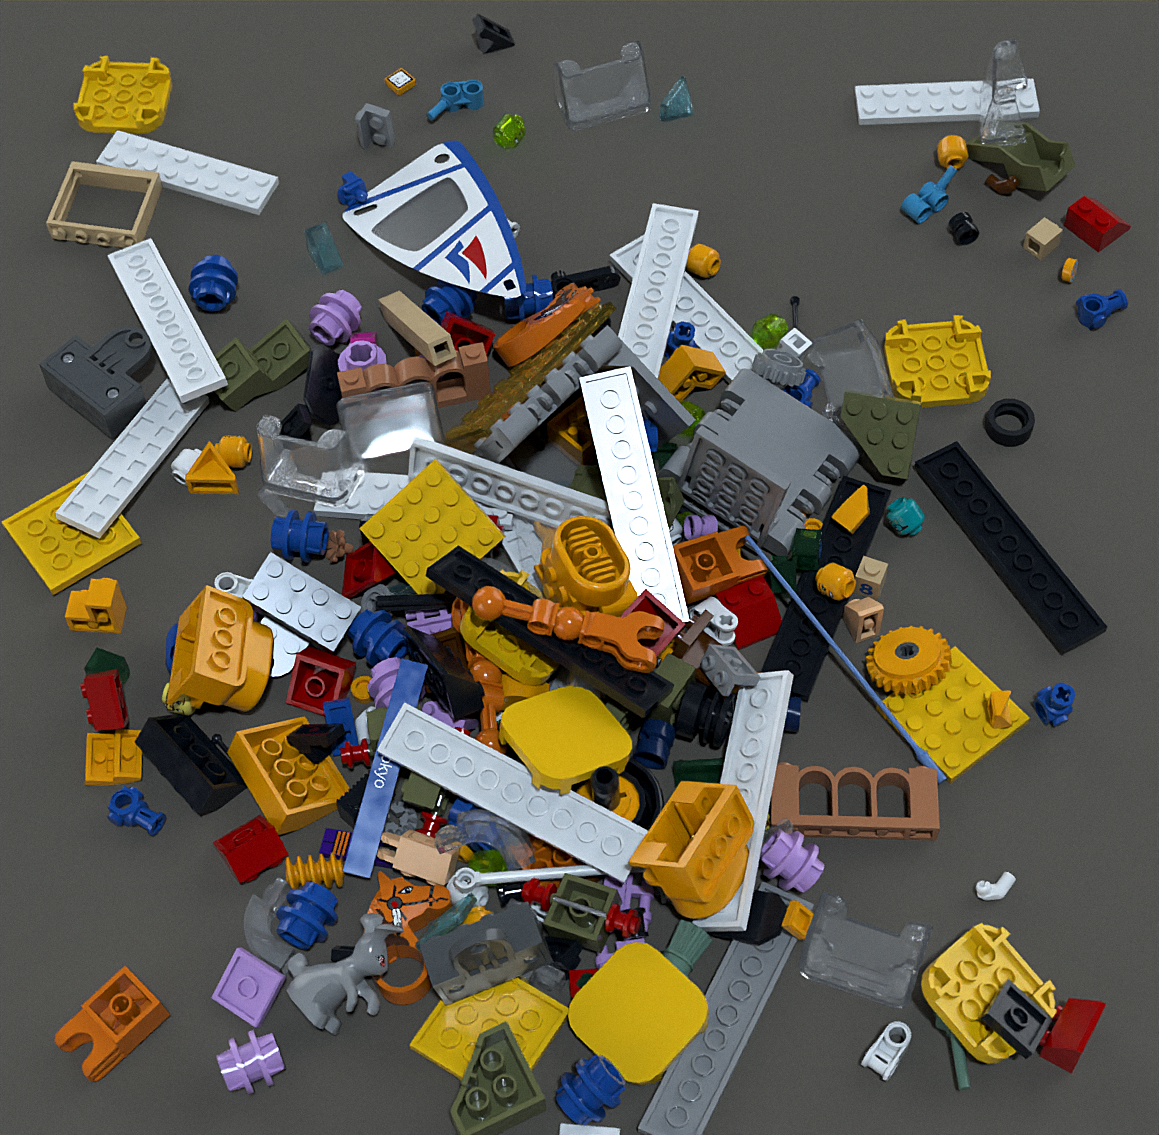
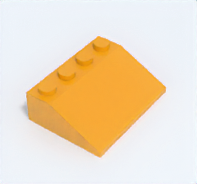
M305 716L237 731L227 751L266 819L274 826L278 835L299 830L338 809L337 800L344 796V793L348 792L349 789L348 784L330 756L320 763L314 764L288 742L287 735L301 725L309 724Z

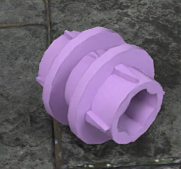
M339 290L335 294H323L319 304L314 305L309 312L312 322L309 324L308 329L318 341L327 346L334 345L335 342H347L352 335L351 331L357 330L361 324L359 313L362 310V306L353 295L344 290Z
M363 340L349 343V346L340 354L338 359L340 372L356 368H362L363 371L375 364H387L386 354L376 344ZM378 387V388L374 389L373 391L370 392L369 395H371V394H373V393H375V392L378 393V390H379L381 387Z
M388 658L379 662L371 669L372 679L369 681L367 688L370 696L375 699V708H388L401 662L400 658ZM423 684V688H422V691H421L420 699H419V702H418V703H420V705H421V709H422L421 699H422V698L424 697V695H425V686H424V684Z
M781 829L776 830L761 847L759 859L766 864L763 872L766 877L771 879L778 874L781 875L778 884L781 889L787 891L794 887L804 893L818 880L825 864L817 858L819 853L818 846L814 843L807 844L804 848L801 846L804 835L798 830L790 835Z
M254 1030L248 1032L251 1042L238 1047L234 1038L229 1039L231 1049L217 1055V1060L229 1092L245 1087L248 1095L254 1093L251 1083L261 1078H265L268 1087L274 1085L271 1076L284 1070L285 1066L272 1033L257 1038Z

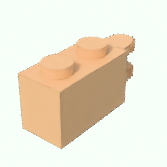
M410 829L401 836L388 832L382 833L381 841L397 847V851L380 848L378 849L377 857L393 863L392 868L401 870L400 872L403 875L409 877L418 876L426 879V882L431 885L443 886L454 875L461 847Z

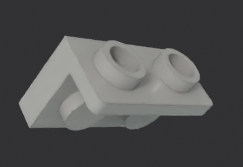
M366 103L363 109L358 111L355 118L361 148L367 149L371 141L392 148L396 140L391 112Z
M709 644L700 663L702 671L723 696H729L734 685L740 687L744 685L757 686L761 678L736 647Z

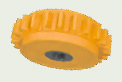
M913 626L899 627V629L894 631L890 630L885 636L881 635L878 642H873L874 648H869V656H866V665L871 681H876L878 688L884 686L885 692L891 690L896 695L898 693H905V695L909 693L919 694L920 691L930 690L931 686L939 684V679L946 678L945 672H950L949 664H952V655L947 639H942L941 633L934 635L933 629L926 630L923 626L919 628Z

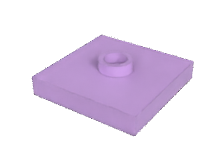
M240 947L236 949L211 998L255 1028H259L265 1020L286 976Z

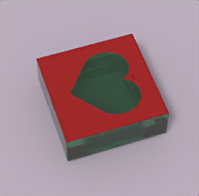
M598 968L569 970L571 1001L598 971Z

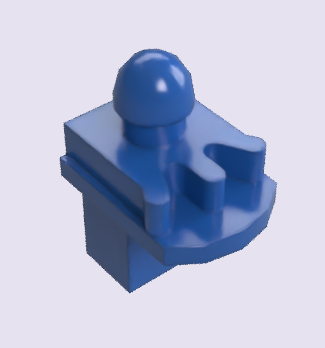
M352 171L342 175L344 185L339 187L337 192L339 201L349 206L358 201L364 202L368 196L364 181Z

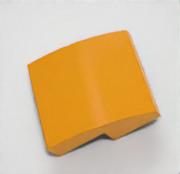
M115 729L114 734L87 733L84 785L102 786L141 781L142 750L135 743L141 730Z

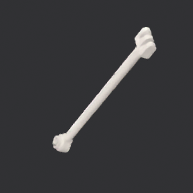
M589 865L480 873L470 868H461L456 872L454 880L457 890L469 893L483 884L530 881L533 877L539 880L563 878L565 873L577 877L606 874ZM634 866L631 873L644 872L646 868ZM463 880L471 881L470 885L467 886L462 885L461 882Z

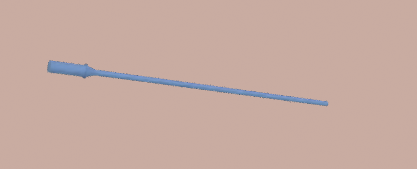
M749 535L746 536L747 542L912 746L917 760L923 766L937 769L938 785L945 782L947 777L928 755V751L923 750L914 742Z

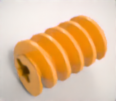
M334 852L331 853L329 861L325 860L323 854H319L317 862H314L312 855H308L306 863H303L301 857L297 856L295 864H292L290 858L286 857V880L288 886L290 884L292 889L299 890L300 883L304 886L306 882H313L322 886L324 881L327 888H332L334 880L338 887H343L345 873L343 872L344 860L342 853L340 860L336 859Z

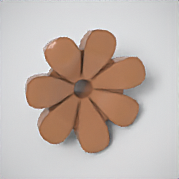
M339 529L337 532L333 530L330 532L331 540L328 541L327 545L329 550L325 554L326 558L330 559V562H337L338 558L343 557L344 553L350 554L353 551V545L345 543V532Z

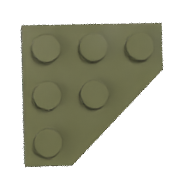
M846 390L840 416L882 475L908 479L922 402Z
M507 1021L480 1033L473 1056L463 1076L456 1101L454 1100L450 1111L452 1122L458 1135H497L546 1111L545 1097Z

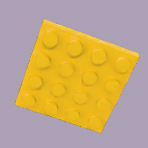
M434 459L359 528L417 594H437L446 591V589L425 576L429 566L458 545L477 558L482 559L506 537L437 459Z
M89 472L2 521L5 530L52 595L141 544L140 537L121 513L100 539L56 518L55 512Z
M956 646L950 649L952 655V664H949L950 672H945L946 678L939 679L937 686L933 685L929 688L930 690L920 691L919 694L909 693L905 695V693H898L896 695L893 692L882 701L914 742L923 750L928 751V755L944 773L950 784L1026 726L1030 720V717L1009 698L1008 706L1012 726L993 729L987 704L991 692L1002 690ZM877 704L876 710L900 733V731L896 728V726L892 723V721L888 718V716Z
M516 977L449 1005H445L441 999L409 1046L413 1051L462 1081L468 1063L471 1061L476 1048L475 1045L479 1034L507 1021L531 1071H533L568 1019L569 1008Z

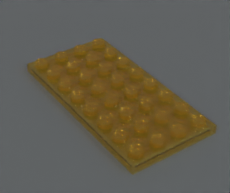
M611 302L604 305L596 304L593 308L581 314L545 347L526 359L522 364L519 363L511 368L509 371L510 376L506 380L503 378L493 386L495 391L490 395H484L477 402L479 406L474 411L471 409L461 417L463 422L458 427L457 425L451 427L445 433L446 438L441 444L456 448L489 436L492 433L489 428L500 418L504 421L510 415L508 411L518 401L522 403L527 398L526 394L535 385L539 386L549 372L554 368L557 369L563 363L562 360L572 351H575L616 310L615 306Z

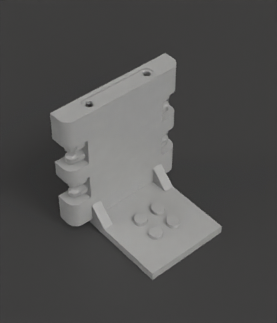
M607 325L595 337L590 334L580 344L582 349L577 354L572 351L563 359L561 363L563 367L559 371L554 368L544 377L546 383L541 388L535 385L526 394L528 400L524 404L518 401L508 411L510 416L505 421L500 418L489 429L493 433L488 438L485 435L482 436L474 444L476 450L471 455L497 464L500 463L577 389H581L580 377L631 367L642 418L650 420L651 424L657 426V446L659 448L688 428L695 421V418Z
M741 369L722 392L720 398L722 401L720 403L721 407L727 412L720 409L714 412H707L695 426L693 442L688 443L687 446L678 447L660 470L658 478L674 477L685 499L682 505L701 517L704 515H714L718 522V528L722 531L745 526L750 533V537L760 549L764 547L781 559L786 560L806 530L804 525L807 521L806 516L800 511L807 514L814 511L819 515L832 495L830 488L833 485L826 476L831 479L842 478L843 475L848 476L861 459L864 449L849 432L753 371ZM746 541L745 546H747L755 552L751 545Z

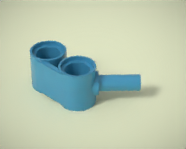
M468 80L443 84L439 103L426 114L428 119L434 120L443 110L456 112L461 109L462 104H465V107L470 110L480 109L484 105L482 83L478 80Z
M950 165L937 184L930 181L920 189L918 195L912 193L907 196L901 205V209L918 224L927 220L929 216L940 211L947 204L949 195L945 193V188L958 170Z

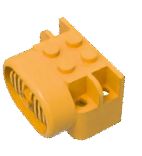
M577 516L562 522L554 533L552 547L542 551L540 557L541 564L534 565V570L543 585L545 597L553 603H559L558 609L567 606L580 610L584 616L587 610L589 612L620 617L638 597L636 589L629 579L631 564L627 554L613 530L597 518Z
M206 585L181 614L178 622L167 704L172 705L181 694L191 697L190 705L195 708L200 707L204 701L213 705H225L242 712L250 711L255 707L268 682L274 636L269 626L253 621V608L248 601Z
M681 781L628 861L630 866L645 867L646 869L643 873L645 881L649 885L661 886L667 897L670 898L676 911L686 918L701 919L718 913L731 902L744 881L749 857L747 842L754 830V819L737 785Z

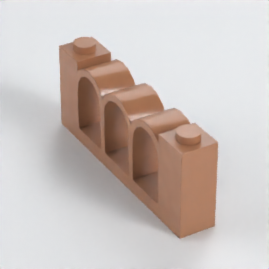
M483 342L458 347L459 351H456V357L436 366L425 358L409 357L397 363L395 367L388 364H375L363 371L362 368L337 372L348 427L491 397L488 360ZM449 372H459L462 374L460 378L437 382L440 376ZM415 379H424L429 383L403 389L406 383ZM381 386H389L395 389L394 392L368 397L371 391Z
M785 762L778 763L770 799V836L776 830L781 829L788 835L798 830L804 837L937 841L940 829L937 769L917 766L909 768L908 773L901 769L886 768L876 773L873 778L863 768L847 767L839 771L834 777L824 767L809 766L799 771V765H791ZM810 783L820 784L825 787L830 795L831 816L799 815V790L801 787ZM848 784L862 787L869 799V817L838 816V790ZM886 785H893L902 789L907 798L908 818L877 817V790Z

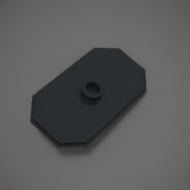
M321 344L310 350L303 400L310 415L330 427L342 420L343 401L337 372H340L338 367L340 355Z
M753 890L746 931L707 932V934L762 945L781 935L783 929L781 925L788 907L779 894Z

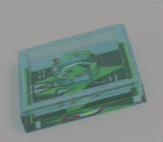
M468 893L432 921L415 943V947L420 953L419 945L425 943L428 938L435 935H445L462 923L478 901L472 893Z

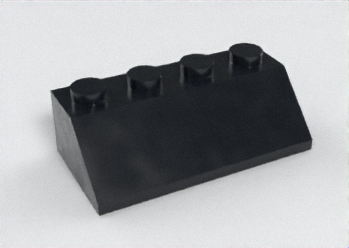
M410 626L403 627L411 660L428 665L424 683L452 718L457 720L483 709L482 697L485 696V692L479 681L475 682L470 670L463 668L459 657L455 658L450 647L448 645L444 646L437 637Z
M174 714L149 717L135 740L143 754L154 763L158 771L171 782L174 789L187 800L191 808L198 814L218 811L248 788L237 768L189 716Z

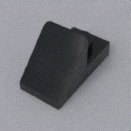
M479 14L472 19L476 27L475 31L479 36L477 42L483 54L507 49L515 45L509 29Z
M298 403L270 433L277 453H283L313 443L308 429L312 425V421L306 405Z
M343 723L303 724L286 737L288 742L312 763L318 764L332 753L331 746L335 745L337 739L346 732Z
M545 936L554 962L542 968L567 981L569 979V970H575L581 962L579 954L584 947L578 940Z

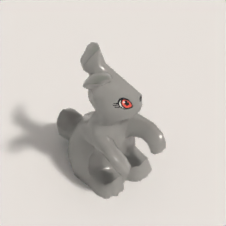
M378 913L362 915L360 921L365 929L364 933L356 943L353 954L346 959L336 963H320L313 966L308 965L307 958L301 953H297L289 959L288 972L293 981L288 986L287 993L313 1025L322 1030L325 1028L334 1035H338L342 1022L337 1018L336 1010L346 998L347 1012L353 1011L358 995H360L368 1003L367 1012L371 1015H376L380 1008V1001L377 994L368 986L364 978L365 976L383 975L388 970V952L385 938L392 933H403L404 929L392 924H382L384 917Z

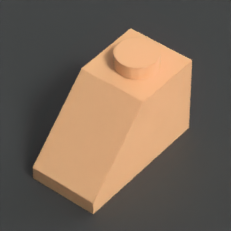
M870 597L861 600L854 599L844 605L842 619L855 644L880 635L884 607L881 603Z

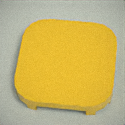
M99 56L100 61L90 66H84L82 70L84 79L78 102L74 103V112L81 128L94 133H116L118 130L129 134H146L162 125L172 89V79L169 68L160 63L159 58L151 57L150 63L110 62L108 56Z
M953 315V321L907 325L906 319L897 321L896 325L886 333L884 342V355L894 397L922 402L921 408L970 404L982 399L989 388L991 370L988 371L981 342L982 331L979 325L974 326L972 323L962 320L963 316Z
M503 569L499 571L539 598L547 599L543 592L527 581L529 573L523 570L519 573L505 572ZM470 605L460 621V632L464 640L492 663L523 684L532 686L543 684L549 680L560 666L559 663L495 621L479 618Z
M560 687L508 706L501 716L499 732L501 744L509 743L533 774L531 783L538 789L543 785L550 789L560 790V795L570 793L573 784L591 778L592 772L596 768L609 766L620 774L625 770V766L630 759L632 740L629 734L602 701L591 691L582 687Z
M980 923L961 936L926 968L922 974L921 987L928 1004L968 1052L977 1060L987 1064H998L1017 1051L987 1025L981 1017L1001 984L1009 979L1051 1018L1057 1012L1054 1009L1055 1001L1052 993L1056 988L1050 979L1043 983L1006 940L1010 933L1005 928L1000 927L997 929Z
M634 942L618 949L578 991L570 1003L568 1018L570 1027L578 1038L595 1054L607 1058L618 1069L625 1082L630 1085L643 1086L651 1083L655 1084L662 1079L661 1075L700 1033H704L709 1025L710 1011L708 1001L700 989L657 949L647 943Z

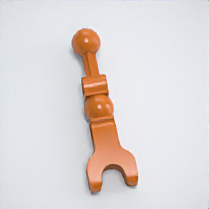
M492 586L478 589L472 598L473 611L479 618L484 620H494L501 615L528 621L527 628L535 634L551 636L553 631L557 637L563 640L572 641L579 638L578 644H584L587 647L611 653L625 669L649 673L656 668L657 658L654 651L641 646L638 642L640 639L655 640L662 635L665 623L662 618L656 615L636 611L620 618L586 610L584 616L580 610L574 607L565 606L558 609L559 603H553L547 599H536L532 606L506 600L501 590Z
M456 597L452 604V624L457 632L461 634L460 621L469 604ZM465 641L468 669H470L475 682L479 681L485 692V696L482 697L484 708L480 710L481 731L476 735L475 740L505 755L508 744H501L499 739L500 731L497 730L496 713L501 711L504 704L503 684H500L502 672L497 665Z

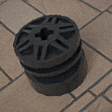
M692 680L686 689L676 723V734L694 740L699 730L702 729L703 742L708 744L714 733L713 745L721 748L726 736L731 731L737 694L731 692L722 702L723 695L717 690L713 699L709 698L710 686Z

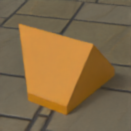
M209 441L185 476L189 494H239L236 476Z

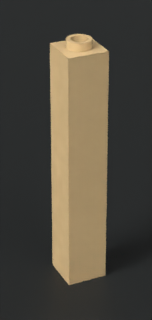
M401 291L378 299L385 321L434 366L457 356L451 335Z

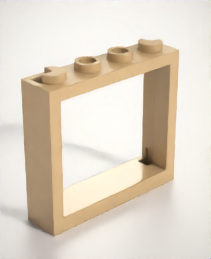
M72 161L46 222L51 238L127 248L142 242L163 190L159 173ZM80 184L146 193L132 231L65 222Z

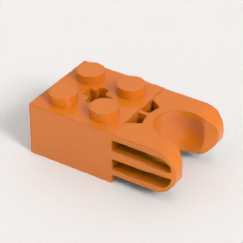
M739 526L720 533L716 531L672 546L686 605L715 596L716 593L761 575L763 577L766 575L768 568L762 559L745 560L736 551V549L745 545L747 541L745 537L750 536L747 527Z
M124 966L82 1004L81 1007L83 1009L57 1032L55 1044L62 1051L72 1052L85 1043L93 1042L92 1052L84 1060L82 1071L89 1081H99L166 1020L170 1013L143 983Z

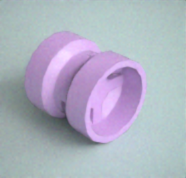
M687 515L685 518L684 535L687 540L718 531V522L714 515H704L701 518L698 515Z

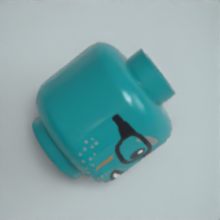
M900 497L888 506L887 519L899 535L909 534L913 536L922 529L921 524L924 522L925 514L912 498L905 499V497Z

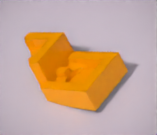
M862 485L831 516L835 522L851 534L870 515L868 488Z

